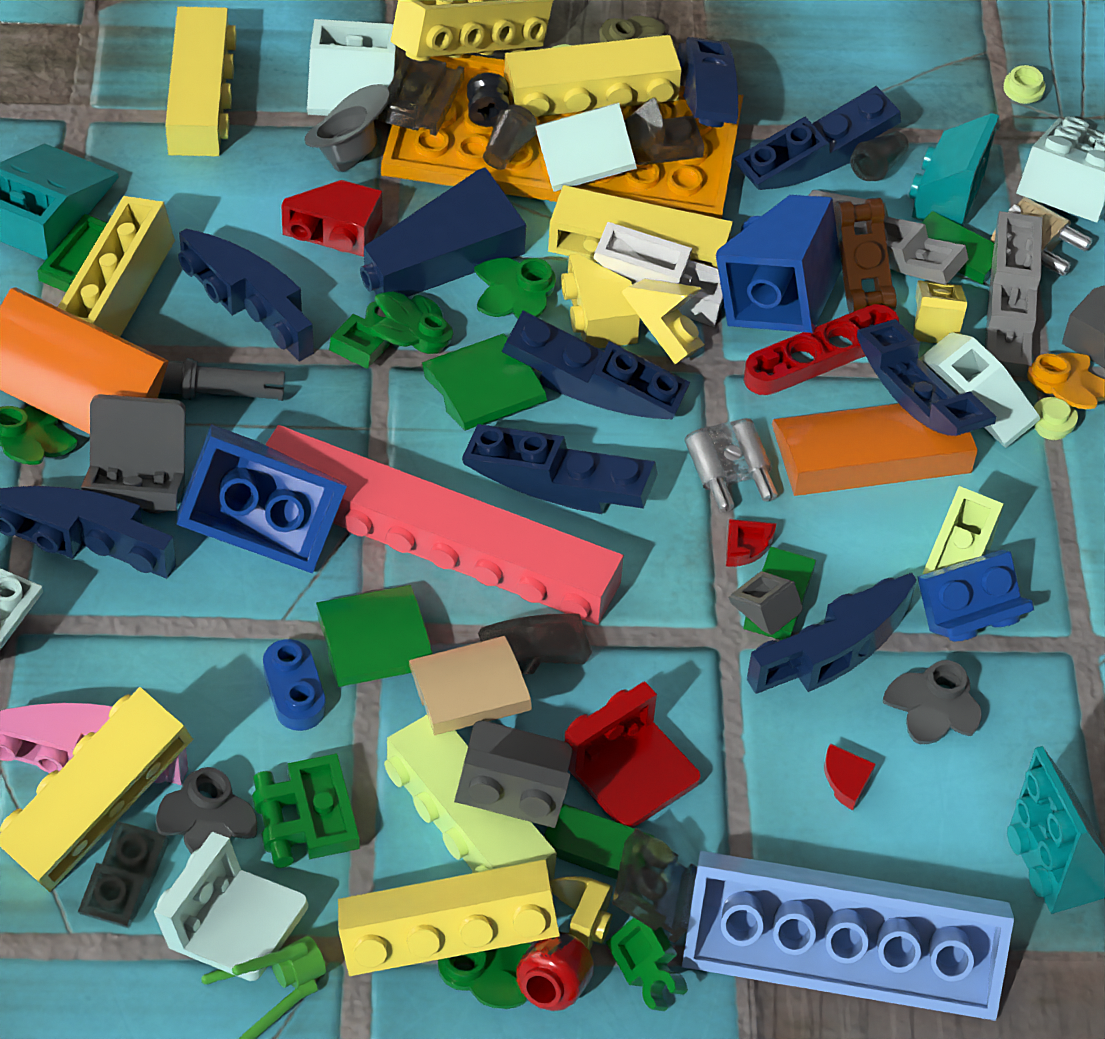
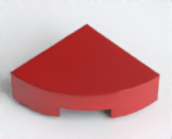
M729 519L726 567L747 565L765 555L773 543L776 523Z
M830 744L824 762V773L834 791L836 799L847 808L854 810L874 773L876 764Z

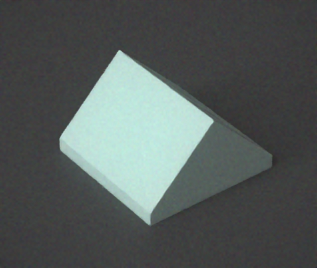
M619 102L535 126L553 192L561 190L563 185L573 187L637 169Z

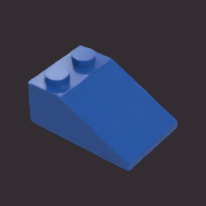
M211 424L178 509L176 525L313 574L347 484L256 440Z

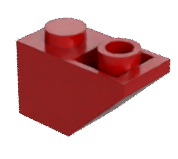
M339 180L285 198L281 204L283 235L364 257V246L374 239L383 221L382 191Z

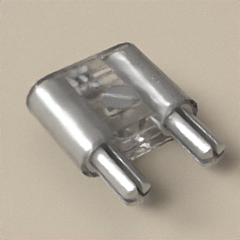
M745 418L694 430L685 437V444L703 488L711 490L720 512L730 511L734 507V502L727 488L729 485L754 479L763 501L768 502L769 499L772 501L777 497L778 494L769 475L772 465L753 420Z

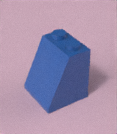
M789 195L718 249L716 260L728 326L813 333L842 270L832 197Z

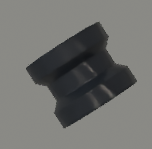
M481 73L474 76L468 82V115L475 124L483 127H494L501 125L509 118L511 112L508 99L509 85L504 77L495 73Z

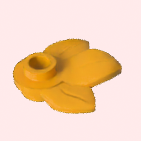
M1078 353L1042 354L1028 368L1027 378L1036 389L1043 393L1053 394L1056 398L1064 400L1070 406L1080 409H1095L1097 402L1105 400V379L1088 371L1090 367V356Z

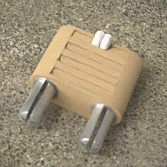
M1024 197L1017 205L1014 204L1009 210V213L1042 217L1041 265L1062 276L1066 275L1071 264L1051 253L1060 241L1064 240L1084 252L1092 244V238L1070 227V220L1027 197ZM996 229L991 237L992 242H995Z

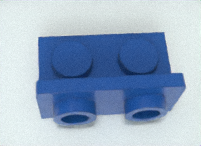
M1001 549L917 577L929 631L948 637L953 642L974 638L978 635L977 629L992 625V627H1005L1016 624L1020 621L1019 615L1034 611L1033 601L1020 596L1011 551Z

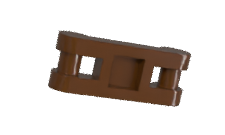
M870 198L865 200V204L853 205L851 201L837 202L835 205V219L848 312L852 313L874 304L885 305L895 311L897 301L891 280L884 227L885 209L882 199ZM866 221L868 234L855 235V222ZM874 279L875 291L864 292L861 280Z

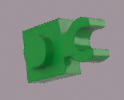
M375 301L367 306L365 319L352 314L331 336L329 351L367 369L390 346V342L370 332L374 324L386 318L378 315L379 306Z
M641 910L606 941L628 984L643 986V999L650 1009L666 1011L669 1008L663 998V988L665 985H667L668 990L672 994L684 995L688 991L685 979L679 973L670 971L667 965L677 956V953L654 912Z

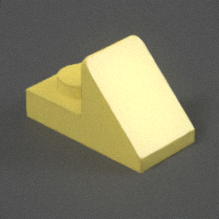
M643 279L628 286L621 292L674 364L690 357L705 345L699 338V331L694 322L687 316L682 315L678 310L701 291V287Z
M918 280L915 295L917 311L913 336L921 342L938 343L951 332L960 334L967 307V300L962 286Z

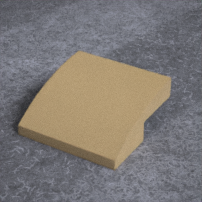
M505 636L409 660L422 706L425 705L434 735L473 726L477 721L483 720L488 722L532 710L531 697Z

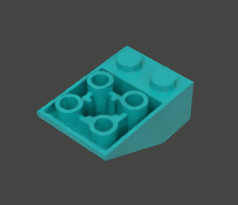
M45 143L0 162V242L46 260L81 217L91 212L117 181L119 174Z
M1036 747L1028 771L1025 773V780L1019 798L1016 800V808L1011 823L1007 828V836L1013 852L1016 855L1021 854L1029 870V881L1033 892L1037 897H1043L1050 913L1054 914L1105 898V848L1070 783L1044 747Z

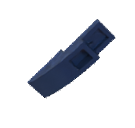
M687 37L686 44L679 43L677 57L682 72L687 79L683 96L694 118H699V123L710 127H723L724 122L737 124V77L734 58L727 42Z
M875 86L814 123H811L804 116L734 158L735 164L758 190L777 189L806 182L841 168L867 154L866 143L901 123V112Z
M190 229L179 232L181 252L178 254L180 265L188 276H195L204 285L206 293L214 303L220 302L232 316L246 309L249 316L255 322H261L271 332L272 338L278 347L283 350L287 349L299 362L314 354L313 324L302 313L301 288L287 275L253 252L230 241Z
M524 310L502 349L504 354L542 372L539 378L541 385L581 402L627 415L672 420L690 384L689 381L610 341L605 350L602 351Z
M477 424L462 456L464 465L508 488L561 506L597 514L603 513L607 503L643 509L658 475L655 461L567 449L564 436Z
M18 486L0 488V533L6 536L15 535L35 543L39 548L48 553L57 552L74 559L82 546H86L97 555L111 556L130 564L140 572H151L166 579L176 566L173 536L142 524L140 505L92 491L66 487Z
M911 572L896 579H883L874 587L854 595L850 593L841 595L828 604L824 624L807 626L794 636L781 641L772 640L765 642L752 651L747 681L755 694L799 678L807 692H810L848 673L869 658L888 640L909 610L917 581L913 573Z

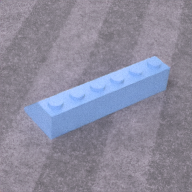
M700 851L682 967L996 1021L1014 916L1010 902Z

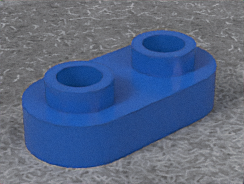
M293 639L279 640L271 644L263 656V669L278 720L285 727L296 731H304L317 726L325 715V695L310 649L304 643ZM286 658L294 659L293 661H290V662H284V661H282V659H286ZM300 696L307 698L305 701L297 702L293 700L294 698H298Z

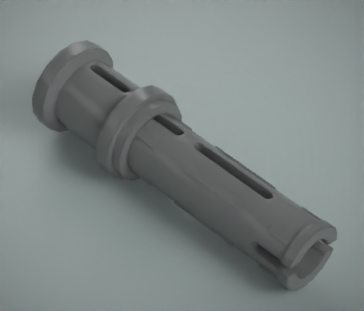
M186 358L184 362H168L160 392L182 394L183 399L190 400L191 397H196V393L283 401L284 387L266 386L265 384L283 385L285 383V371L271 372L198 366V361H194L193 358Z

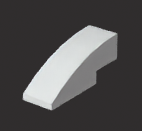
M607 222L594 253V259L598 263L631 280L632 285L643 279L701 287L702 290L678 310L682 315L715 327L724 303L717 268L691 261L692 248Z

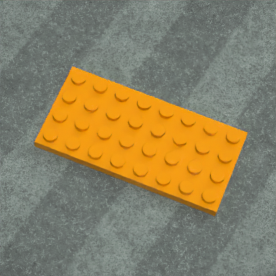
M463 54L461 58H450L443 55L431 56L428 61L411 59L382 158L381 176L455 186L477 170L486 167L504 194L557 202L561 190L553 192L535 126L582 112L513 119L512 112H510L509 118L501 125L494 127L479 126L471 121L468 115L467 84L470 79L481 73H495L504 77L505 60ZM680 86L677 101L621 107L637 169L573 187L722 219L743 95L738 94L737 124L724 122L723 127L706 126L698 122L699 118H694L683 96L685 86Z

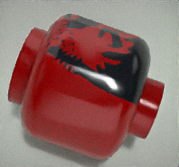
M559 931V937L534 941L522 956L516 968V981L523 995L535 1006L549 1011L565 1010L574 1004L589 984L594 973V961L589 949L575 936Z

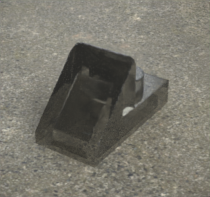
M651 98L624 120L636 166L703 157L704 143L693 115L663 119L656 98Z

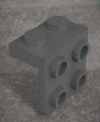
M104 394L95 395L90 402V467L82 483L81 490L116 497L140 505V508L149 513L158 514L169 510L176 511L185 488V405L179 400Z
M483 720L477 721L473 725L454 802L555 828L569 783L570 774L568 773L572 747L567 742Z

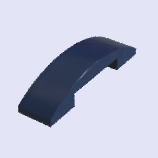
M896 319L857 331V339L882 384L902 408L920 423L938 433L951 436L961 435L995 424L996 415L971 391L956 395L918 358L920 342Z

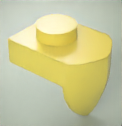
M569 876L550 880L552 893L566 905L576 910L570 923L569 933L581 940L589 951L594 941L602 944L612 920V914L607 912L613 892L612 885L583 876Z

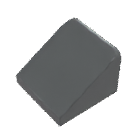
M763 571L759 572L729 596L732 605L761 630L770 635L776 633L794 619L803 609L794 581Z

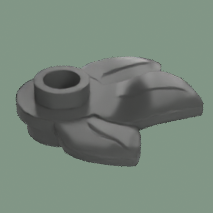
M938 661L927 668L924 673H903L895 678L884 693V704L908 712L906 718L907 732L917 744L935 743L942 739L950 728L960 734L972 736L981 721L980 705L969 694V677L964 668L953 661ZM939 685H947V686H949L951 689H946V688H943V687H941V686H939Z
M205 767L190 773L186 777L181 790L164 796L156 814V828L160 835H184V843L192 854L195 850L200 849L211 832L229 839L231 836L244 839L254 838L257 834V819L251 805L232 793L228 777L216 768ZM200 791L209 793L212 798L203 796Z

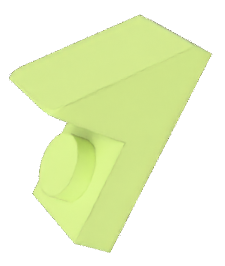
M959 486L923 574L982 556L986 550H990L1004 504Z

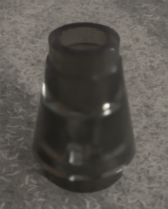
M509 105L505 110H501L498 113L483 154V159L488 165L498 170L505 169L507 164L535 137L537 120L529 110L519 105Z
M893 131L892 133L859 143L855 147L850 159L853 172L864 181H879L883 179L903 155L908 152V139L903 133Z

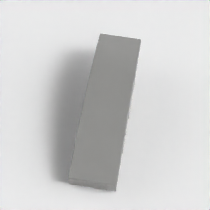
M813 190L808 195L832 197L834 213L837 202L851 201L853 205L865 204L866 200ZM883 203L885 209L884 227L890 269L909 276L947 285L969 260L966 245L928 238L925 224L888 217L886 205ZM866 221L855 222V235L868 234Z
M999 211L992 259L985 348L1003 364L1010 375L1027 378L1028 368L1032 365V333L1036 323L1037 289L1041 278L1042 217Z

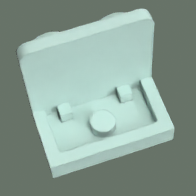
M211 832L200 849L195 850L191 854L186 868L173 886L161 895L154 914L169 949L233 974V966L279 951L307 911L308 902L303 893L241 870L230 839ZM267 967L235 976L248 981H254L262 976Z

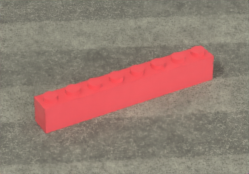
M281 425L276 427L265 444L347 484L332 524L343 527L354 535L369 537L389 545L398 552H408L429 560L442 569L455 570L475 578L484 585L502 588L519 595L528 602L541 603L563 612L572 619L585 620L595 625H599L621 584L624 555Z

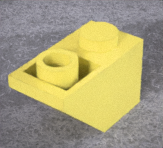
M578 253L569 254L568 273L561 274L563 297L565 300L571 299L573 305L570 308L573 332L581 333L583 341L597 348H605L609 341L618 346L638 343L640 317L621 293L625 288L632 285L631 280Z

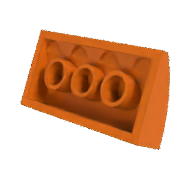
M17 287L9 290L0 306L1 391L90 434V402L95 395L158 398L169 360Z
M900 404L773 419L772 422L794 496L972 473L978 451L971 432L957 436L938 433L912 417Z

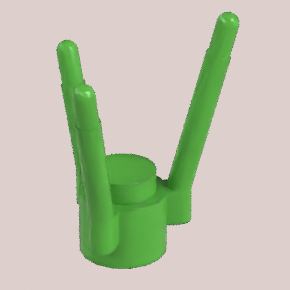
M305 936L280 948L279 951L237 964L232 968L233 974L220 969L204 974L201 977V982L206 985L271 966L277 981L282 987L285 988L292 985L295 988L243 1033L239 1039H256L301 999L318 991L314 979L325 975L326 966L319 947L310 936Z

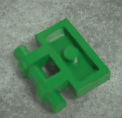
M337 753L287 763L290 781L275 783L273 774L270 771H261L254 775L253 781L256 790L252 795L256 812L262 814L265 829L262 831L261 836L264 848L267 852L271 853L275 867L284 868L294 862L291 850L294 844L305 842L309 860L360 849V838ZM296 804L299 819L285 822L282 808L286 805Z

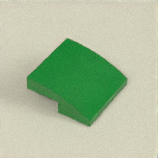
M504 334L422 362L425 378L443 395L446 412L464 431L476 427L477 424L482 425L547 401L546 392L532 368L502 352L508 339Z
M411 585L316 602L318 620L327 643L329 662L338 687L412 673L409 660L433 654Z

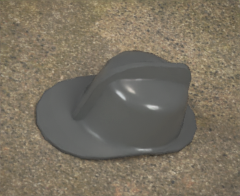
M382 84L370 85L348 95L323 121L308 131L304 138L306 145L312 148H320L326 159L331 162L334 169L338 172H345L357 164L377 145L374 119L389 102L391 94L388 87Z

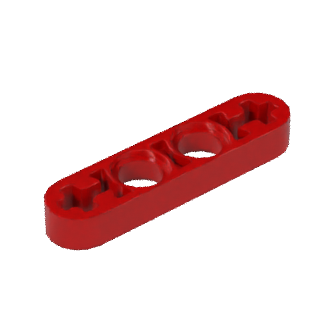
M879 304L869 305L815 327L813 333L802 332L755 351L746 360L744 383L751 392L758 395H771L865 357L857 339V331L869 327L870 324L876 325L894 319L899 322V317L890 307ZM835 336H843L850 340L852 344L844 348L837 347L829 339ZM798 351L807 352L814 357V360L808 363H800L793 359L791 354Z

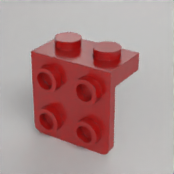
M645 681L629 691L623 689L617 692L604 707L590 716L584 714L576 718L565 731L564 742H567L572 747L568 771L614 822L631 828L638 826L697 787L700 781L699 770L654 723L657 694Z

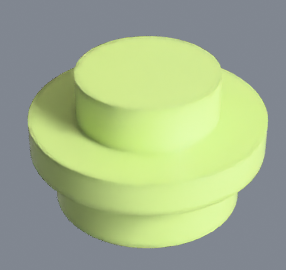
M1028 65L1015 67L1006 76L1003 85L1006 95L1018 103H1033L1040 100L1044 95L1046 87L1042 73Z
M1047 397L1039 400L1034 405V409L1040 416V420L1034 425V428L1040 436L1049 440H1059L1066 437L1076 427L1078 420L1077 411L1064 400L1056 397Z

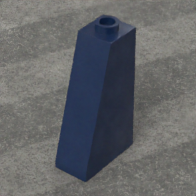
M487 168L479 169L364 246V266L360 267L363 284L369 292L374 291L376 295L383 292H397L410 297L475 273V266L482 262L496 258L507 257L513 259L525 254L526 223Z

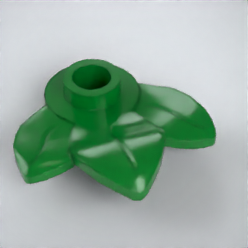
M507 257L496 258L482 262L474 268L477 276L489 285L477 302V310L488 316L501 317L513 312L518 319L524 310L535 317H539L547 307L546 297L554 291L556 286V276L551 266L539 258L525 259L521 263Z
M383 292L375 296L374 301L386 315L385 319L371 327L370 332L375 336L395 345L413 346L418 351L426 354L440 353L450 344L453 337V329L443 318L441 308L431 299L422 295H416L409 299L404 294L397 292Z
M14 406L0 407V446L3 453L14 461L28 465L41 464L44 456L58 457L72 451L77 446V439L55 426L60 419L34 406H28L24 409Z
M523 943L439 959L438 972L441 979L448 986L456 990H470L474 997L483 1005L499 1009L516 1008L525 1004L527 1000L520 991L516 981V968L522 956L532 944ZM460 963H468L473 969L461 971L456 969L455 966Z

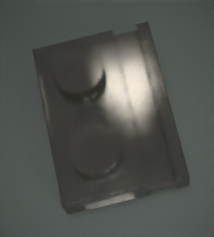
M405 54L388 87L391 94L386 107L378 115V121L416 131L420 127L430 129V134L437 136L464 80V67L458 66L455 70L447 68L446 62L434 59L418 61L407 57Z
M636 828L624 843L612 904L654 931L659 927L670 932L668 939L676 943L687 931L697 866L691 863L686 868L678 862L679 855L673 852L665 842L652 838Z

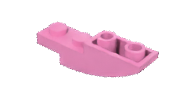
M52 703L1 710L0 760H18L37 765L48 773L54 770L60 771L73 757L72 753L77 743L88 733H96L109 720V712L113 706L86 703ZM186 748L154 782L162 783L166 781L182 785L188 771Z

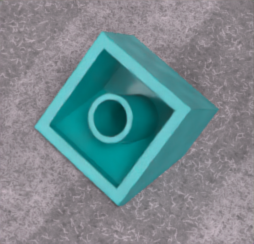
M990 113L945 130L936 147L929 145L922 164V170L925 173L924 175L916 173L909 192V198L915 200L912 212L913 218L923 221L931 211H934L964 226L986 175L999 115Z

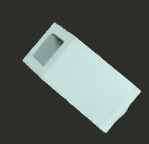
M951 332L919 358L956 395L971 391L996 415L995 424L984 428L1005 448L1040 420L1039 414L1003 364L974 337Z

